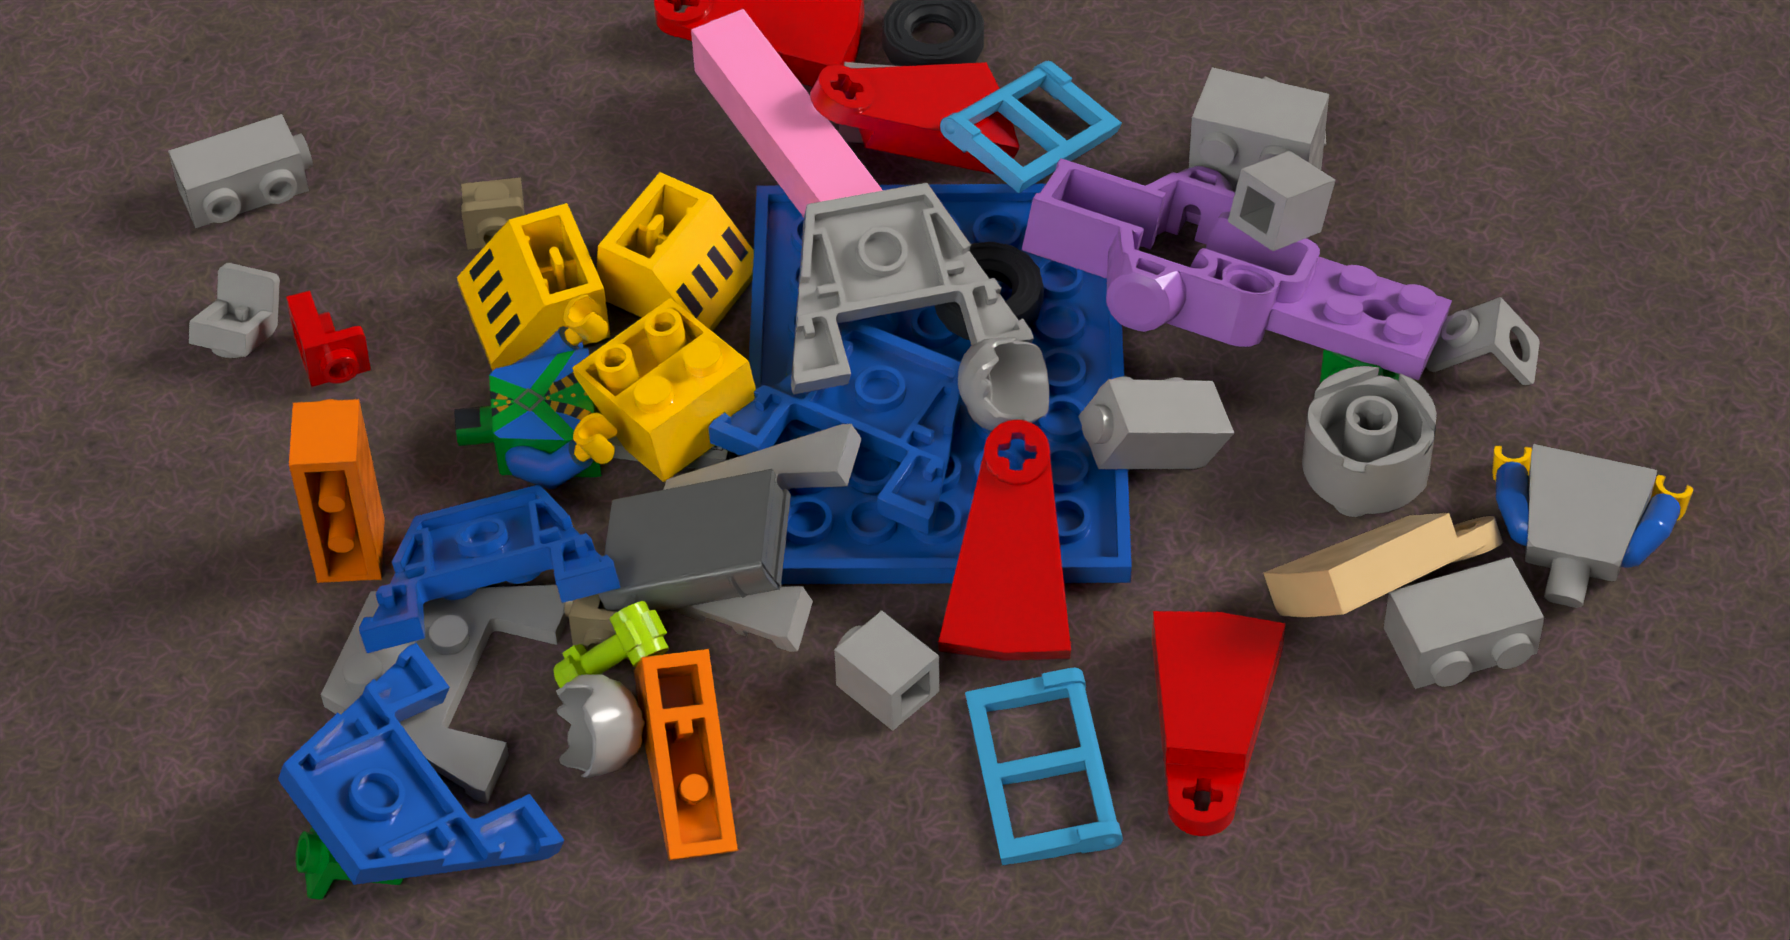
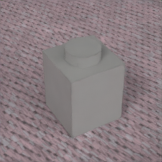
M1291 151L1242 168L1228 222L1272 251L1320 233L1322 230L1335 179Z
M880 611L865 625L851 628L841 638L837 648L834 649L836 685L892 731L939 692V655L883 611Z

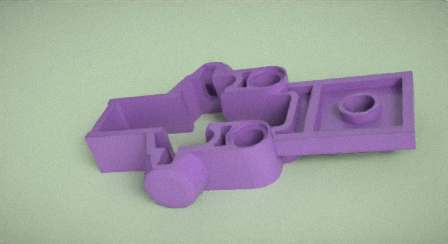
M1060 158L1055 172L1045 187L1033 197L1022 250L1107 278L1106 303L1111 315L1119 324L1137 331L1154 330L1167 323L1230 345L1250 347L1259 344L1264 338L1265 330H1269L1419 380L1441 333L1452 300L1437 296L1432 290L1424 286L1415 284L1404 285L1379 277L1372 270L1363 266H1346L1319 257V247L1306 238L1275 251L1268 249L1228 222L1235 192L1232 191L1230 183L1220 172L1203 166L1186 168L1178 173L1172 172L1144 186ZM1185 221L1198 225L1194 241L1206 244V249L1202 248L1198 251L1190 267L1139 251L1140 246L1151 249L1155 237L1164 231L1178 235Z

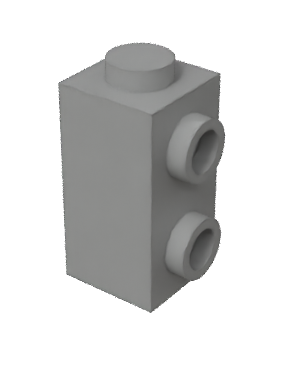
M282 114L168 151L178 190L195 228L213 222H227L237 214L270 203H284L295 195L309 191L304 170L313 167V161L308 145L302 133L292 136Z
M1130 377L1108 379L1078 416L1082 425L1083 435L1089 443L1098 469H1196L1204 467L1234 434L1214 382L1184 380L1179 377L1165 380H1133Z

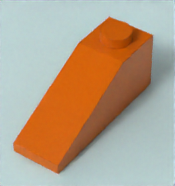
M709 649L642 657L634 669L638 705L643 711L642 718L645 720L642 733L668 860L674 861L736 852L738 848Z

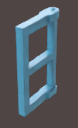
M1044 61L1035 66L1032 71L967 108L943 118L940 122V130L943 136L962 152L966 153L968 151L1015 191L1020 193L1053 173L1060 158L1072 161L1112 137L1119 130L1122 122L1071 82L1072 77L1051 61ZM1041 87L1055 100L1061 101L1091 127L1066 140L1017 99ZM998 111L1044 148L1047 153L1022 167L983 135L981 130L974 124Z
M1067 668L1042 673L1041 677L965 692L1002 865L1054 858L1079 852L1087 853L1107 850L1119 846L1123 841L1087 699L1083 671L1079 668ZM1069 697L1080 747L997 763L987 712L1023 707ZM1086 770L1098 822L1014 839L1002 785Z

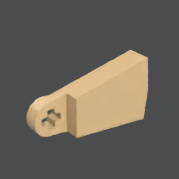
M1449 513L1409 515L1266 571L1263 574L1275 609L1280 616L1317 617L1344 615L1444 565L1488 552L1500 546L1503 540L1494 516L1480 517L1453 525Z

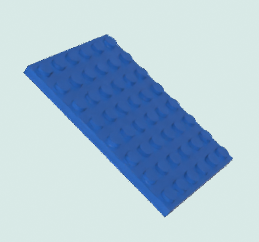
M1008 184L928 185L970 244L991 241L1012 245L1023 251L1022 246L1033 197L1036 193H1040L1046 184H1033L1020 193ZM780 185L757 186L749 347V364L756 390L762 385L772 388L792 373L804 218ZM879 185V186L881 187L882 190H888V189L900 188V187L911 186V185ZM1023 251L1039 267L1044 286L1042 307L1038 319L1030 329L1034 338L1032 344L1040 348L1047 368L1049 409L1045 416L1033 422V424L1044 432L1050 446L1064 583H1131L1128 469H1098L1089 443L1083 435L1082 425L1078 417L1097 394L1098 389L1108 379L1124 377L1122 325L1111 315L1106 303L1107 278ZM997 281L1002 288L1000 295L1006 301L1011 296L1012 290L1007 284ZM935 305L858 319V321L960 362L964 354L972 346L970 340L956 335L945 327L936 314ZM853 321L837 323L839 331ZM962 400L934 528L929 535L877 514V497L901 463L862 446H859L848 486L789 489L791 498L781 584L953 583L984 454V447L991 430L982 428L972 420ZM792 420L774 445L822 430L802 421ZM1013 439L1011 440L1010 449L1005 451L999 450L998 457L1008 458L1010 469L1023 470L1024 461L1026 459H1035L1036 453L1025 450L1024 440Z

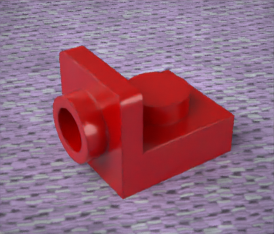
M310 290L286 296L293 336L311 387L328 382L335 384L344 383L354 378L357 374L371 370L366 337L361 326L335 331L330 313L318 314Z

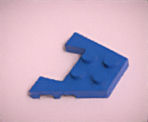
M854 320L840 330L851 371L848 384L793 394L791 389V373L772 388L762 385L754 391L755 400L731 417L724 412L709 425L711 444L743 456L773 446L792 420L802 421L821 430L841 424H852L862 438L860 446L901 463L877 497V514L929 535L934 528L962 402L957 379L961 362L861 321Z
M538 484L415 516L392 560L395 574L390 584L378 588L375 595L379 606L373 617L363 618L359 626V632L366 653L425 639L423 604L425 602L442 597L447 600L463 599L472 595L480 587L504 581L513 584L525 583L535 579L542 571L554 569L555 582L562 603L620 588V583L613 560L608 555L602 557L595 550L592 538L587 533L581 535L572 525L570 516Z
M417 643L409 645L404 649L390 669L377 681L373 679L368 683L363 694L342 714L337 713L283 764L278 777L279 782L353 885L544 860L554 856L560 851L564 839L530 794L479 818L473 819L469 817L400 724L405 719L444 703L450 688Z

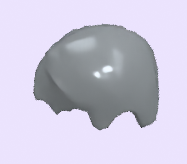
M996 337L979 341L972 345L964 354L958 371V389L970 417L982 428L992 431L999 424L1009 420H1025L1033 423L1047 414L1049 409L1048 373L1042 352L1035 344L1016 341L1015 337Z
M602 674L576 676L572 681L567 682L562 688L556 690L558 697L563 705L557 708V713L571 724L567 739L569 748L560 756V763L566 767L585 771L581 775L584 778L604 775L625 767L631 757L640 749L642 731L645 725V720L642 718L643 711L632 692L620 681L610 679Z

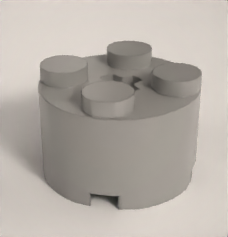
M1359 366L1334 373L1322 381L1315 391L1314 399L1307 412L1302 455L1303 472L1312 489L1346 516L1358 517L1365 514H1377L1396 510L1410 503L1427 486L1435 439L1437 413L1429 394L1419 383L1410 377L1399 373V380L1378 375V367Z

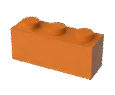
M326 399L317 402L293 403L289 468L317 583L382 579L385 518L360 400Z

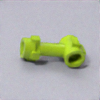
M645 601L631 604L609 618L616 632L614 635L588 652L583 644L573 645L562 654L565 659L558 662L554 667V677L558 686L562 688L567 682L572 681L579 675H600L627 657L632 666L636 667L642 657L666 653L669 647L663 636L667 634V631L656 610L650 611Z

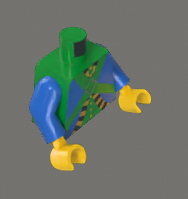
M586 294L574 297L565 307L563 314L564 322L568 327H560L537 350L512 365L494 369L489 374L491 405L454 409L458 446L494 443L499 474L513 475L532 484H539L548 490L556 489L572 477H601L600 464L610 462L615 453V447L608 439L616 436L617 428L602 414L595 411L593 401L574 376L572 367L589 356V349L583 348L582 341L584 339L590 343H597L607 335V322L599 316L602 306Z

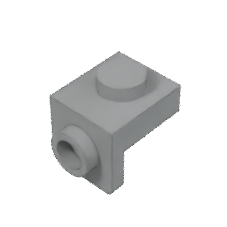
M225 263L218 270L217 300L190 320L189 344L210 348L214 354L225 358L246 357L269 338L277 328L279 276L275 273L232 263Z

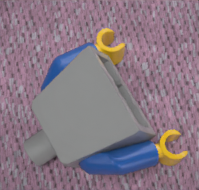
M1533 444V448L1524 447V456L1517 459L1505 457L1502 454V446H1495L1492 474L1493 479L1496 481V501L1511 539L1520 545L1526 546L1525 562L1550 568L1544 598L1556 604L1575 608L1582 607L1589 577L1616 581L1622 567L1631 568L1639 566L1670 536L1676 521L1685 514L1693 493V487L1689 485L1686 486L1683 493L1676 494L1666 490L1663 487L1666 476L1658 475L1656 477L1657 470L1536 444Z

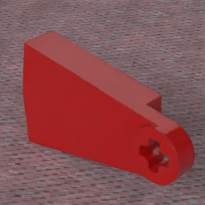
M654 0L655 19L659 29L670 36L692 41L691 29L744 9L801 84L812 87L825 67L830 65L844 66V62H855L859 51L865 14L864 0ZM682 5H689L684 13L677 12L680 11Z
M987 62L850 68L843 65H830L822 69L811 89L810 98L815 109L832 122L857 127L865 148L995 174L968 151L966 153L962 152L945 138L940 130V122L943 118L952 113H958L1000 89ZM996 111L974 124L981 130L983 135L1014 159L1020 147L1014 125L1011 121Z
M1025 420L1003 422L995 427L987 437L938 641L939 651L1003 661L1070 659L1071 657L1050 446L1044 432L1031 422ZM1013 439L1024 440L1025 450L1036 453L1035 459H1026L1024 461L1023 470L1010 469L1009 459L998 457L999 450L1005 451L1010 449L1011 440Z
M1153 611L1152 646L1167 791V808L1172 822L1188 834L1211 836L1225 830L1234 819L1240 793L1283 651L1286 623L1223 612ZM1196 791L1210 792L1211 802L1208 806V811L1194 810L1195 804L1193 800L1196 796Z

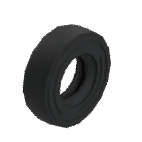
M897 0L891 4L883 18L882 47L890 62L895 66L975 63L984 47V20L977 6L970 0ZM925 23L946 24L955 33L952 39L939 44H926L916 41L911 34L915 28Z
M991 241L971 244L969 251L988 278H995V280L1002 281L1010 287L1012 294L1005 302L1018 320L1024 319L1030 328L1038 319L1044 300V286L1039 267L1027 253L1012 245ZM957 302L935 305L936 314L945 327L956 335L970 340L960 305Z

